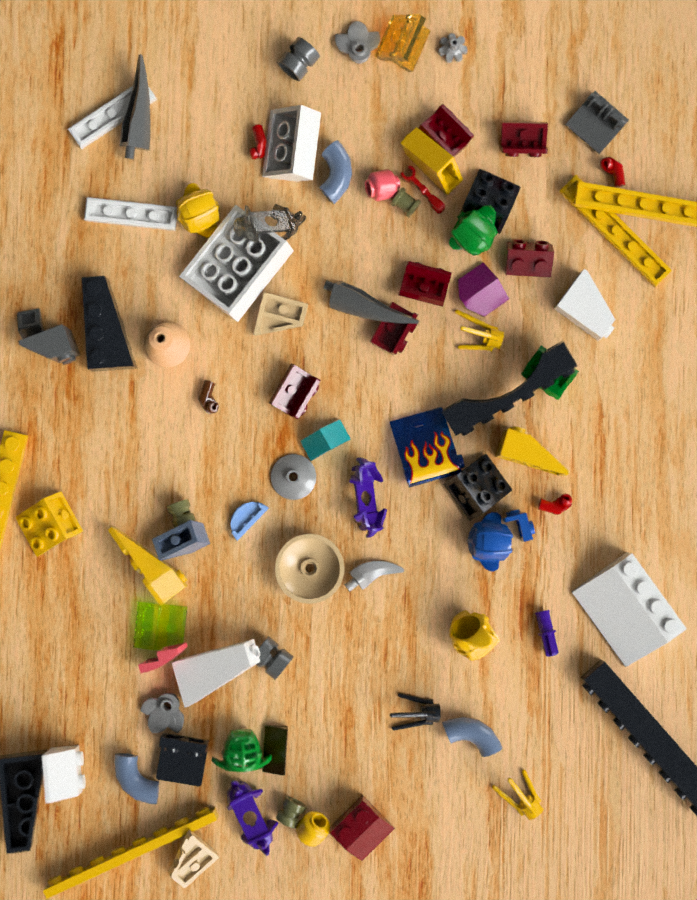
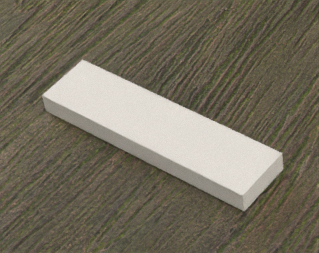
M133 86L68 128L81 149L123 123ZM149 88V97L151 104L154 101H156L157 98Z
M87 197L84 220L88 222L175 231L177 207Z

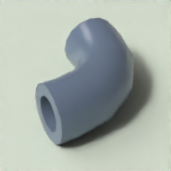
M338 140L331 143L322 153V157L329 165L330 173L325 183L319 187L333 205L346 192L352 177L351 158Z
M460 717L442 722L451 744L461 740L470 741L476 745L482 757L493 755L503 748L492 728L480 720Z
M127 753L115 754V774L123 791L137 801L157 804L159 781L148 780L140 774L137 764L138 755Z

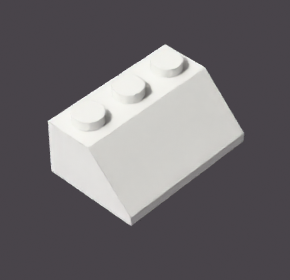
M303 105L270 111L262 177L296 182L313 180L321 112Z

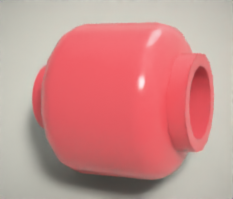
M389 169L372 172L369 174L368 179L365 180L366 193L368 197H372L376 202L394 198L397 190L400 188L399 177L394 175Z

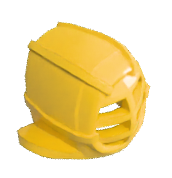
M196 183L188 184L184 195L176 201L177 221L189 233H197L209 239L218 228L216 223L220 220L218 213L219 204L215 201L211 190L200 189Z
M463 610L451 622L448 635L451 638L455 651L471 661L484 657L500 641L488 622L489 618L485 614L476 612L470 614L467 610Z

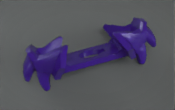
M359 457L356 460L360 465L352 467V471H355V474L351 475L350 483L354 484L357 514L354 515L356 522L361 523V526H359L360 530L368 531L366 538H371L378 531L384 529L383 522L387 509L384 508L380 512L377 511L373 485L374 480L383 482V478L377 470L375 462ZM363 491L369 494L367 506H365L361 499Z
M232 780L230 783L231 787L227 791L226 808L227 810L233 809L244 832L241 835V840L253 849H260L264 855L268 856L270 844L273 841L272 832L277 827L278 822L270 819L267 820L266 825L253 797H259L263 790H253L244 781ZM248 811L256 814L257 818L253 826L243 821V815Z

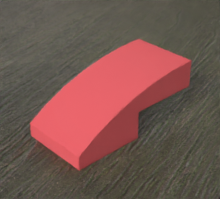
M187 642L166 646L157 651L158 657L147 659L138 664L140 674L155 670L179 656L188 647Z

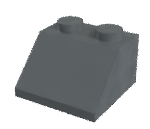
M63 324L18 341L20 346L63 365L76 361L75 357L80 356L72 331Z

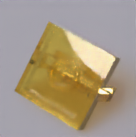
M420 14L392 15L375 57L381 61H393L407 72H413L431 31L424 26L426 18Z

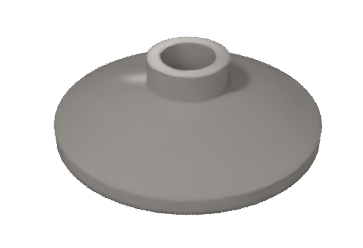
M290 454L280 458L273 466L271 472L273 488L280 496L286 499L297 500L304 498L313 490L316 484V470L313 464L304 456ZM292 472H295L298 475V479L296 481H291L289 479V475Z

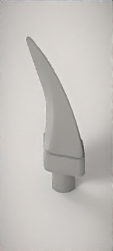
M385 561L366 562L349 572L352 579L344 585L349 592L358 585L364 590L379 576L403 573L404 569L396 564Z

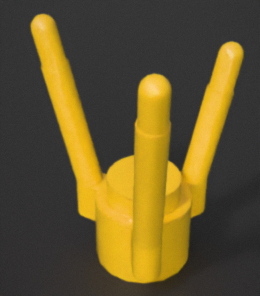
M458 309L455 310L456 314L487 329L483 332L461 326L460 330L482 336V343L486 345H458V349L487 350L492 352L493 348H501L504 338L503 331H499L498 327L491 326Z
M523 769L522 774L532 797L530 795L525 797L511 778L507 779L520 797L521 801L519 804L521 806L497 786H492L494 791L512 805L521 816L525 815L528 820H533L542 813L543 808L539 804L541 799L536 794L526 770Z

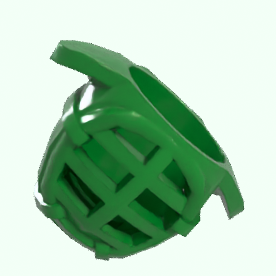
M484 205L479 210L461 212L457 216L458 221L450 233L452 236L449 240L450 247L455 250L463 249L473 256L489 250L494 237L497 235V229L494 226L496 218L494 208L490 205Z
M251 729L231 730L227 735L222 750L223 759L220 760L212 757V762L226 771L248 772L258 770L271 761L272 756L269 754L261 758L262 750L254 731Z

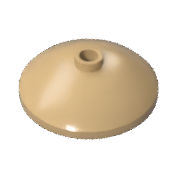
M303 534L292 538L281 548L275 562V575L282 591L293 600L307 604L318 603L331 597L341 585L344 577V561L337 546L329 539L317 534ZM307 564L314 565L315 569L313 572L306 570Z

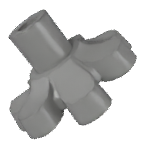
M451 33L448 35V39L443 37L439 41L443 47L438 50V54L440 56L446 55L445 61L447 63H451L453 58L457 62L462 61V54H467L468 52L467 47L463 45L465 43L463 36L456 38L455 34Z

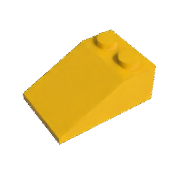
M513 426L503 431L495 457L554 475L568 476L569 470L531 435L525 434L526 429Z

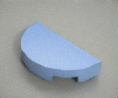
M258 502L244 503L238 507L231 517L230 524L231 532L235 539L238 541L269 507Z

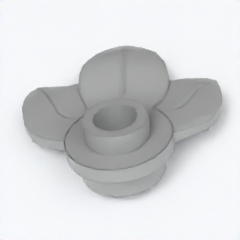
M355 21L350 25L348 34L335 35V43L341 52L347 53L351 60L361 64L366 62L371 55V51L379 46L380 34L379 32L368 33L365 24Z
M163 693L159 698H149L142 704L140 711L150 715L148 727L152 733H160L167 727L179 733L183 727L184 715L179 710L180 701L175 694ZM165 702L170 703V704H171V707L169 708V707L165 706L164 703H165Z

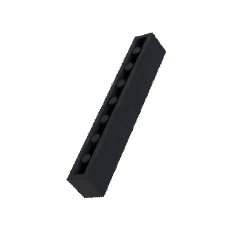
M600 659L580 677L585 682L582 684L583 688L590 695L595 693L600 699L597 702L598 705L606 713L610 711L615 716L613 722L620 730L625 728L631 734L628 739L636 748L641 746L646 753L643 756L652 766L655 763L659 766L661 770L658 773L667 783L670 781L674 783L676 794L683 801L686 798L692 804L689 808L697 816V766L607 663Z

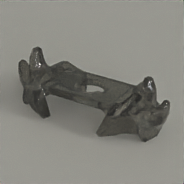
M278 204L274 205L272 211L251 212L249 207L245 206V214L235 219L233 227L238 237H244L256 243L259 242V234L287 232L282 238L288 240L297 233L298 227L306 220V216L303 215L302 211L294 214L289 211L288 207ZM269 216L277 220L276 226H269L265 222V217Z

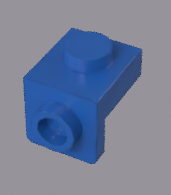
M519 509L506 512L507 517H503L502 522L506 523L516 520L521 541L533 540L532 534H535L532 520L528 521L527 513H520Z

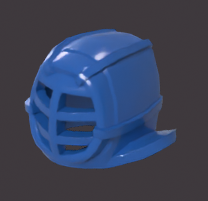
M488 513L481 522L475 523L469 532L467 543L473 559L480 561L484 569L494 572L498 570L499 561L505 560L512 553L513 533H511L507 525L501 524V515L499 513Z

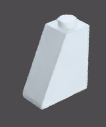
M583 269L554 309L596 340H600L603 337L607 338L615 328L612 326L615 318L589 272Z

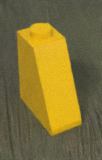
M417 127L404 137L400 144L405 154L448 196L463 181L454 157Z

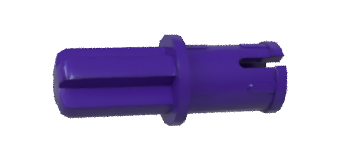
M550 610L535 613L540 631L538 636H541L546 657L555 656L559 653L554 634L556 630H553Z

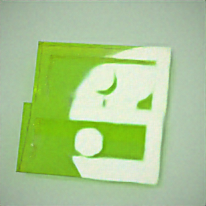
M138 602L133 648L161 650L166 646L184 643L188 606L162 604L160 606L158 603Z

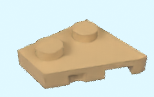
M264 292L253 335L258 336L302 327L309 304Z
M189 830L168 873L173 880L183 888H186L220 857L217 851Z

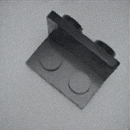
M479 169L460 213L479 210L484 205L492 206L496 212L494 226L497 229V233L500 234L521 187Z
M487 454L481 456L443 484L469 521L486 512L512 491V488Z
M163 733L159 743L161 751L156 779L200 787L203 781L209 740Z

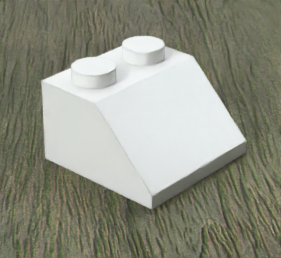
M79 745L52 747L42 755L45 802L52 803L79 796L86 786L85 775H81L84 755L83 751L79 750Z

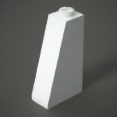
M254 639L191 655L172 662L184 708L200 701L259 663L260 651L258 646L255 645Z

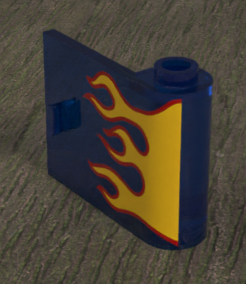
M442 407L390 421L408 488L456 475L462 471L461 468L465 467L462 455H457L446 418L442 413Z

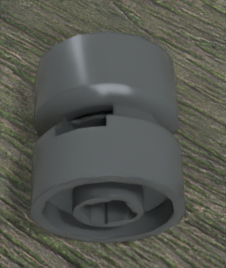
M297 37L290 45V52H285L277 63L287 75L300 82L308 72L307 66L312 67L320 58V55L310 43L301 37Z
M268 636L259 647L260 662L256 665L259 668L265 667V672L276 680L294 656L285 649H278V643Z

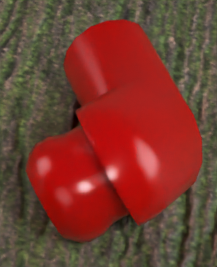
M611 157L603 158L600 166L605 172L613 176L614 187L625 186L623 165Z
M562 494L553 502L541 499L538 509L560 515L571 507L572 497L569 494Z

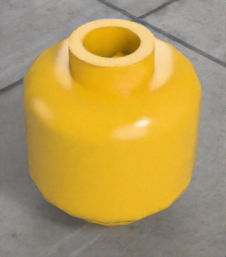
M317 811L306 813L296 827V834L299 840L310 847L319 845L330 832L329 821L322 813Z

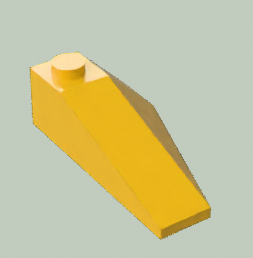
M111 527L108 529L122 552L126 556L130 555L132 557L130 564L134 570H137L139 574L143 573L145 577L142 582L160 606L188 586L186 584L188 579L180 569L176 570L166 561H160L157 555L118 528Z

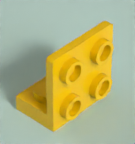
M62 492L43 498L15 517L37 557L61 542L83 532Z

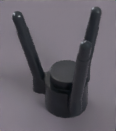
M399 693L398 697L425 704V706H420V712L390 713L389 715L391 718L420 717L421 719L420 721L392 726L393 731L422 725H433V722H440V704H433V699H423Z

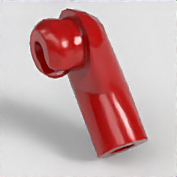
M258 124L252 127L256 147L250 148L249 151L253 160L263 158L267 140L262 125Z

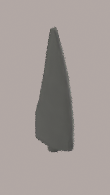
M141 54L138 56L133 89L121 129L120 147H126V159H134L135 149L147 151L150 149V97L143 55Z
M327 280L325 282L324 289L332 292L329 307L332 309L381 322L418 324L420 321L385 305L358 287L343 281L333 283Z

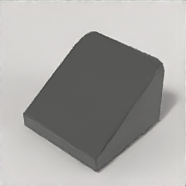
M39 308L17 312L18 332L22 339L44 331Z

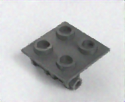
M594 91L565 125L600 154L629 119L599 93Z

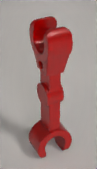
M409 165L408 169L413 174L410 177H406L401 172L402 180L412 182L419 192L426 196L435 212L441 214L445 210V204L435 195H432L424 184H421L416 178L415 168Z

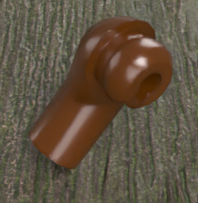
M205 380L198 400L205 412L213 414L219 410V404L212 396L215 383Z

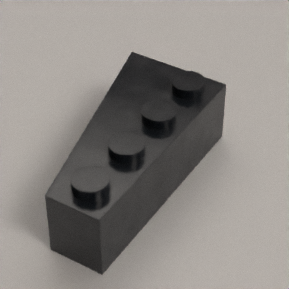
M105 276L82 277L87 369L92 372L138 369L109 279Z
M47 749L0 755V792L6 854L26 852L32 848L43 781L42 755L47 752Z

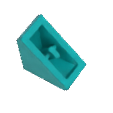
M337 420L317 430L300 442L312 461L351 440L341 420Z

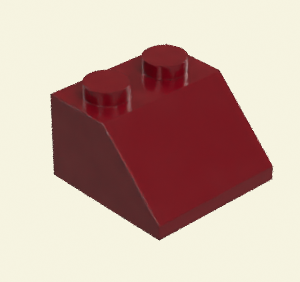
M362 795L330 826V834L346 851L363 861L395 827Z

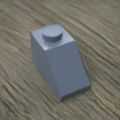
M192 520L152 539L160 561L191 554L210 544L204 524Z

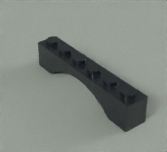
M562 340L542 352L532 374L514 390L490 399L473 400L462 398L443 409L442 413L454 434L457 436L461 433L462 436H465L474 430L473 426L479 422L484 425L493 420V414L501 410L502 413H505L514 407L513 403L519 399L524 402L535 395L533 391L540 387L545 390L554 385V379L562 375L563 378L570 376L575 372L574 368L577 367V363Z

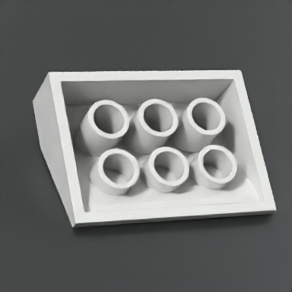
M235 205L179 277L238 322L294 250L286 240Z
M626 552L572 591V594L625 667L667 644L687 629L633 553Z

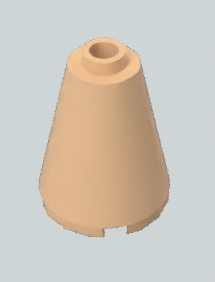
M162 322L155 325L148 332L145 339V350L148 357L155 364L162 367H174L184 362L191 347L190 337L186 330L173 322Z

